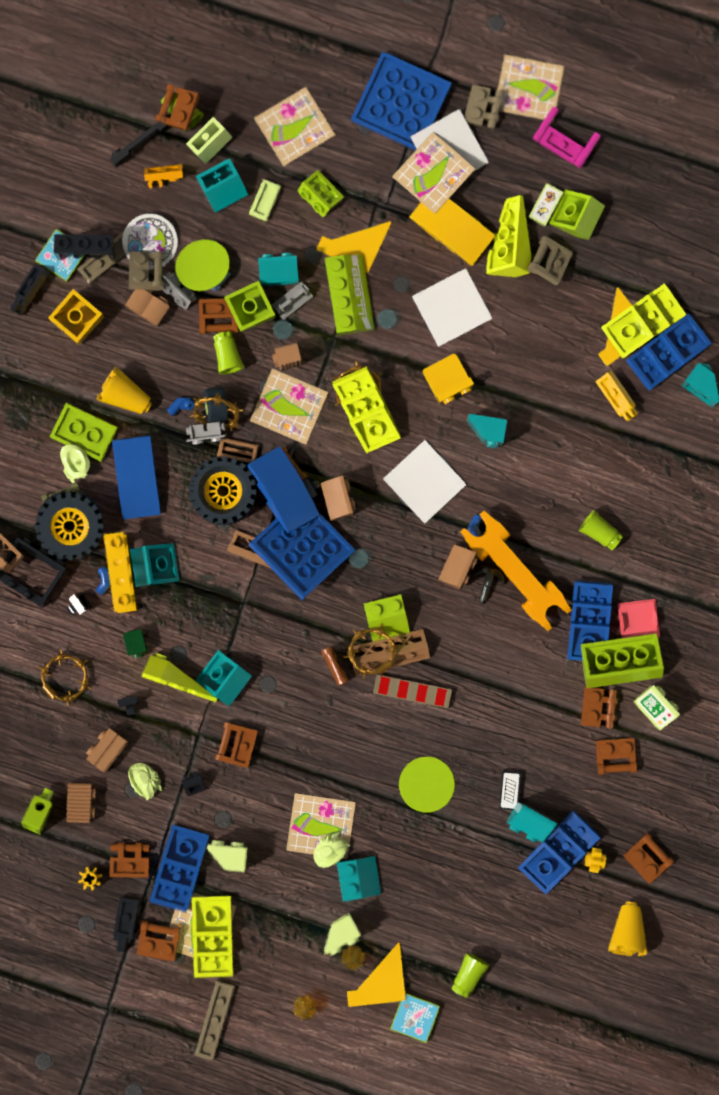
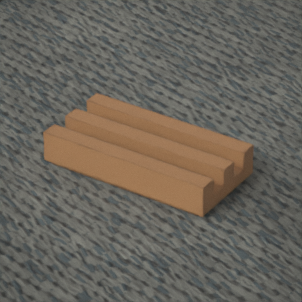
M222 438L223 440L220 441L217 457L222 458V456L244 463H251L256 460L258 445ZM224 443H228L237 446L252 448L254 450L253 452H249L240 449L225 447L223 445ZM222 450L252 456V459L223 454Z

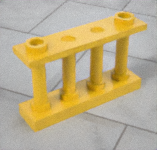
M124 532L106 534L104 539L114 612L137 611L127 535H124Z

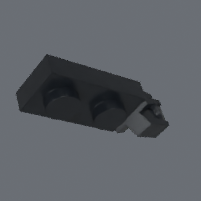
M34 264L15 293L16 299L11 305L10 310L22 316L50 272Z
M119 898L113 932V940L118 941L116 949L118 952H125L126 943H131V939H133L139 900Z

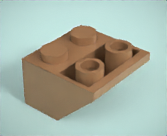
M339 476L322 482L321 487L330 521L353 516V511L356 508L353 498L348 497L347 492H351L348 479L344 480L343 476Z
M454 544L438 581L458 590L461 586L465 587L469 576L466 574L469 569L472 570L478 559L474 557L476 553Z

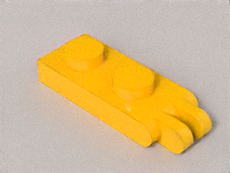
M612 370L596 381L620 417L623 416L626 421H630L632 417L637 416L635 403Z

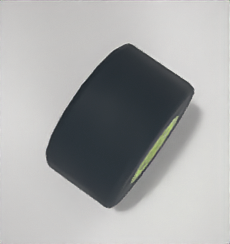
M223 387L204 389V398L215 397L216 393H218V396L221 394V398L227 401ZM214 401L205 402L204 407L207 421H226L228 419V406L220 402L219 406H217L218 403L215 405Z

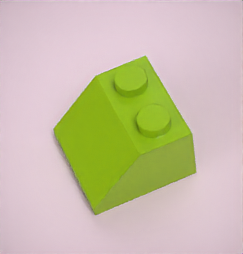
M565 190L549 224L575 237L589 240L605 206L592 196Z
M259 281L224 297L240 332L258 327L276 318Z
M401 595L364 603L369 629L379 628L380 624H382L381 628L384 629L389 637L410 632ZM370 632L372 641L379 640L380 635Z

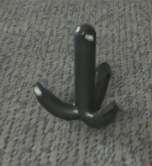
M482 566L474 571L472 577L474 578L477 575L486 573L479 602L485 604L493 577L497 576L501 585L505 584V579L498 569Z

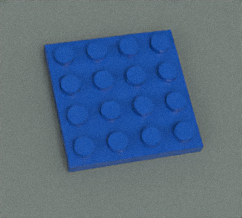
M382 52L351 121L416 151L417 148L411 136L434 123L452 83Z
M320 513L317 518L289 534L276 518L249 543V546L301 600L355 551Z

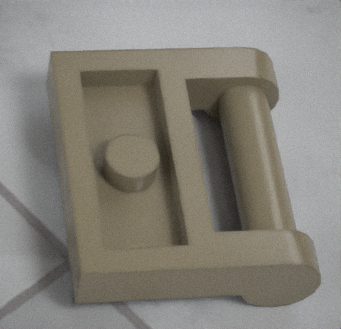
M543 236L539 242L540 246L535 258L528 266V270L557 285L560 283L573 252L552 239ZM549 248L551 252L543 268L540 266L546 249Z
M130 251L129 289L163 290V252ZM149 261L154 262L153 282L149 281Z

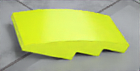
M664 283L601 328L621 357L625 358L686 316V313Z
M368 367L333 381L332 385L341 400V405L349 418V423L366 453L401 438Z
M231 896L193 897L194 978L233 977Z

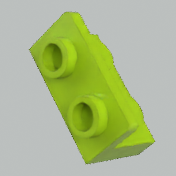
M319 170L303 181L298 189L301 197L322 217H325L344 198Z

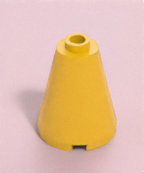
M114 367V370L110 372L101 387L103 391L101 394L98 393L96 398L100 402L138 414H142L143 411L147 413L152 404L149 402L150 397L117 367Z
M626 902V905L621 906L608 952L612 951L613 954L632 956L635 952H638V956L647 955L641 907L637 906V903Z

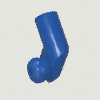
M179 397L166 411L174 416L179 410H192L195 403L191 398Z
M474 515L467 527V530L475 537L482 535L479 526L483 519L479 515Z
M105 566L100 567L98 570L101 583L95 589L102 596L111 586L109 568Z

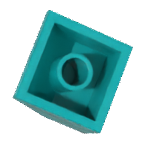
M698 363L681 386L710 407H714L719 401L715 374L711 372L712 368L707 364Z
M474 414L468 415V424L481 442L487 444L486 447L498 449L499 446H502L507 420Z
M174 543L148 545L130 549L136 587L179 581Z
M218 650L195 681L220 701L230 706L252 675Z
M518 802L506 823L510 824L509 829L518 834L520 831H523L527 834L526 838L535 843L537 840L543 842L556 826L555 822Z
M375 856L337 862L343 901L381 894Z

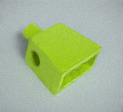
M43 788L39 797L34 795L21 822L23 828L41 835L53 808V804L50 802L54 794L53 791ZM38 806L44 807L42 811H37Z

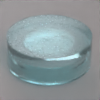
M383 310L378 314L377 322L381 328L391 329L396 324V315L391 310Z
M285 320L276 322L273 327L275 337L280 340L288 339L292 334L291 324Z
M356 549L349 556V562L354 568H363L368 562V555L364 550Z

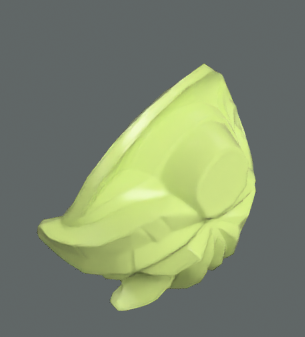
M68 444L62 447L60 456L65 467L63 471L66 477L72 483H75V479H84L88 476L90 461L85 452L76 445Z
M135 763L130 766L128 771L129 780L134 790L140 796L150 800L154 797L157 789L162 791L158 773L144 763Z
M339 832L321 838L316 846L313 856L314 861L319 867H329L341 860L346 854L350 844L347 840L338 837Z

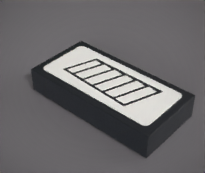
M502 771L498 809L513 810L517 802L519 803L521 772Z

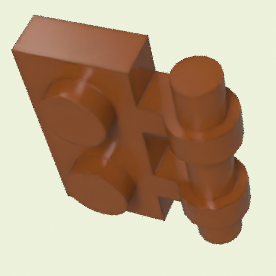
M584 687L580 725L600 727L601 720H606V728L613 729L614 721H616L617 717L615 716L616 704H618L617 690H610L609 697H603L604 689ZM603 703H608L607 715L602 714Z
M125 842L111 844L110 851L118 852V857H110V877L148 878L149 858H142V852H149L150 845L142 844V842H136V844H125ZM124 852H135V858L124 857Z

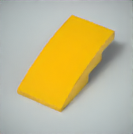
M450 199L435 214L420 202L409 217L434 239L440 241L450 251L456 253L471 266L495 237L493 233Z

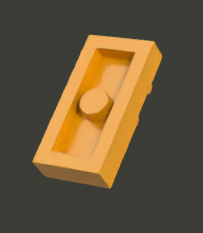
M182 164L144 168L145 181H148L149 188H152L153 181H158L159 187L163 185L162 179L177 181L183 178Z

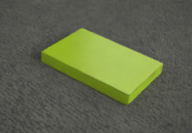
M66 403L50 438L65 445H76L86 455L102 462L118 427Z

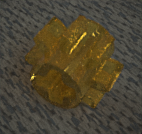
M349 946L347 950L343 949L341 963H345V967L349 970H357L359 966L364 965L365 953H361V948L358 946Z
M309 995L298 997L293 1004L295 1007L293 1012L301 1020L312 1018L317 1011L315 1009L317 1003Z

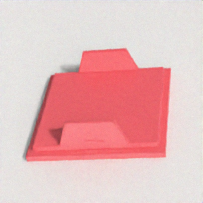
M655 599L617 603L622 638L656 633L657 637H660Z

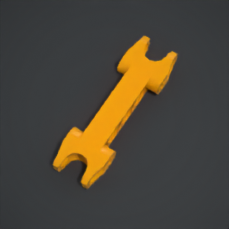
M483 510L479 515L486 524L484 534L480 537H475L465 528L460 533L471 551L475 552V555L481 561L489 555L526 597L527 601L521 605L523 610L531 619L549 631L552 627L546 619L548 607L557 605L566 614L572 611L564 599L563 594L551 581H548L544 586L540 584L504 543L510 537L508 531L500 522L493 519Z

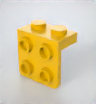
M452 354L423 370V375L439 404L444 402L446 405L455 400L454 396L460 393L463 396L472 391L471 387L474 386L471 377H468L456 354Z

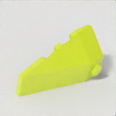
M519 195L508 198L505 201L499 219L501 225L498 233H495L493 238L496 241L493 250H489L486 270L488 275L518 277L530 273L528 266L531 263V249L523 196Z
M158 653L155 656L150 655L142 677L217 702L218 698L174 664L166 661L167 656Z

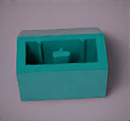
M230 158L196 176L215 213L248 196Z
M282 253L280 257H274L273 254H264L262 258H258L261 286L299 284L297 255L293 256V253Z

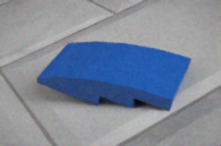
M688 313L628 358L626 362L648 391H650L712 343Z
M151 436L112 440L122 518L131 519L161 515Z
M280 446L248 464L247 467L258 481L257 486L268 500L266 504L288 534L319 516L318 510L304 483Z
M574 581L567 660L582 661L581 644L608 641L613 583Z
M572 810L518 868L541 891L547 894L601 838V835L578 813Z
M172 825L150 903L187 913L209 835Z

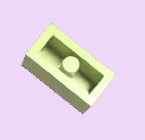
M213 117L186 144L206 164L232 136Z

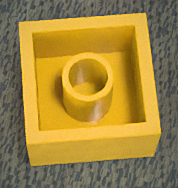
M73 289L48 318L74 342L80 345L104 316Z

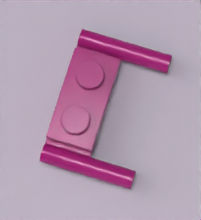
M553 106L533 139L569 163L581 168L601 136L595 132L586 147L583 148L550 127L551 122L559 111L558 108Z

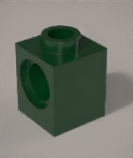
M142 629L122 633L128 656H133V659L143 657L144 653L148 652Z

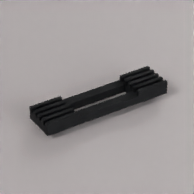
M168 114L166 118H170L172 114ZM159 122L122 150L118 148L111 154V163L117 168L131 157L130 154L157 133L160 132L162 134L171 126Z

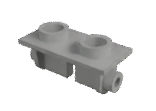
M168 272L166 276L162 277L164 282L163 291L175 299L178 306L187 310L189 305L196 301V294L186 286L182 289L179 288L182 283L174 273Z
M301 281L273 303L272 306L284 320L310 300L313 295Z
M220 421L207 423L206 431H204L203 424L190 425L186 427L187 435L191 436V438L187 439V442L192 441V444L204 443L205 439H211V442L222 441V437L227 435V433H222V430H225V424Z

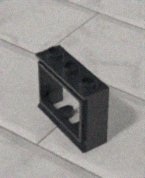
M54 234L53 253L59 261H62V254H73L75 259H79L81 254H92L95 260L99 259L100 255H108L111 262H115L116 243H114L112 235Z
M25 537L22 540L16 538L13 546L17 550L21 547L59 571L43 597L3 573L4 570L1 568L0 581L43 608L67 571L64 567L66 563L58 558L52 560L48 557L49 553L40 547L38 550L33 548V542ZM7 552L6 561L10 563L15 553Z

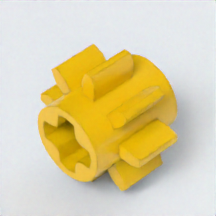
M592 848L591 852L586 853L585 866L589 867V872L598 873L599 869L605 868L606 855L602 854V849Z
M86 867V873H79L83 877L78 883L83 882L84 890L90 886L93 891L95 889L94 884L101 885L98 878L102 874L97 875V868L90 871L89 867ZM88 873H90L91 876L95 877V879L92 881L93 884H90V881L85 880V878L88 877Z

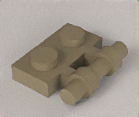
M472 84L464 116L466 122L482 127L483 120L489 121L488 128L495 129L496 122H499L500 118L498 114L500 106L503 105L504 99L502 98L504 92L496 90L495 97H491L490 88ZM488 103L493 104L491 113H485Z

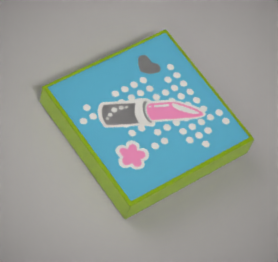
M56 229L35 261L68 282L86 254H81L79 259H75L73 254H62V261L57 260L53 253L54 234L63 233Z
M405 993L406 1000L400 1001L390 1029L427 1043L440 1006Z

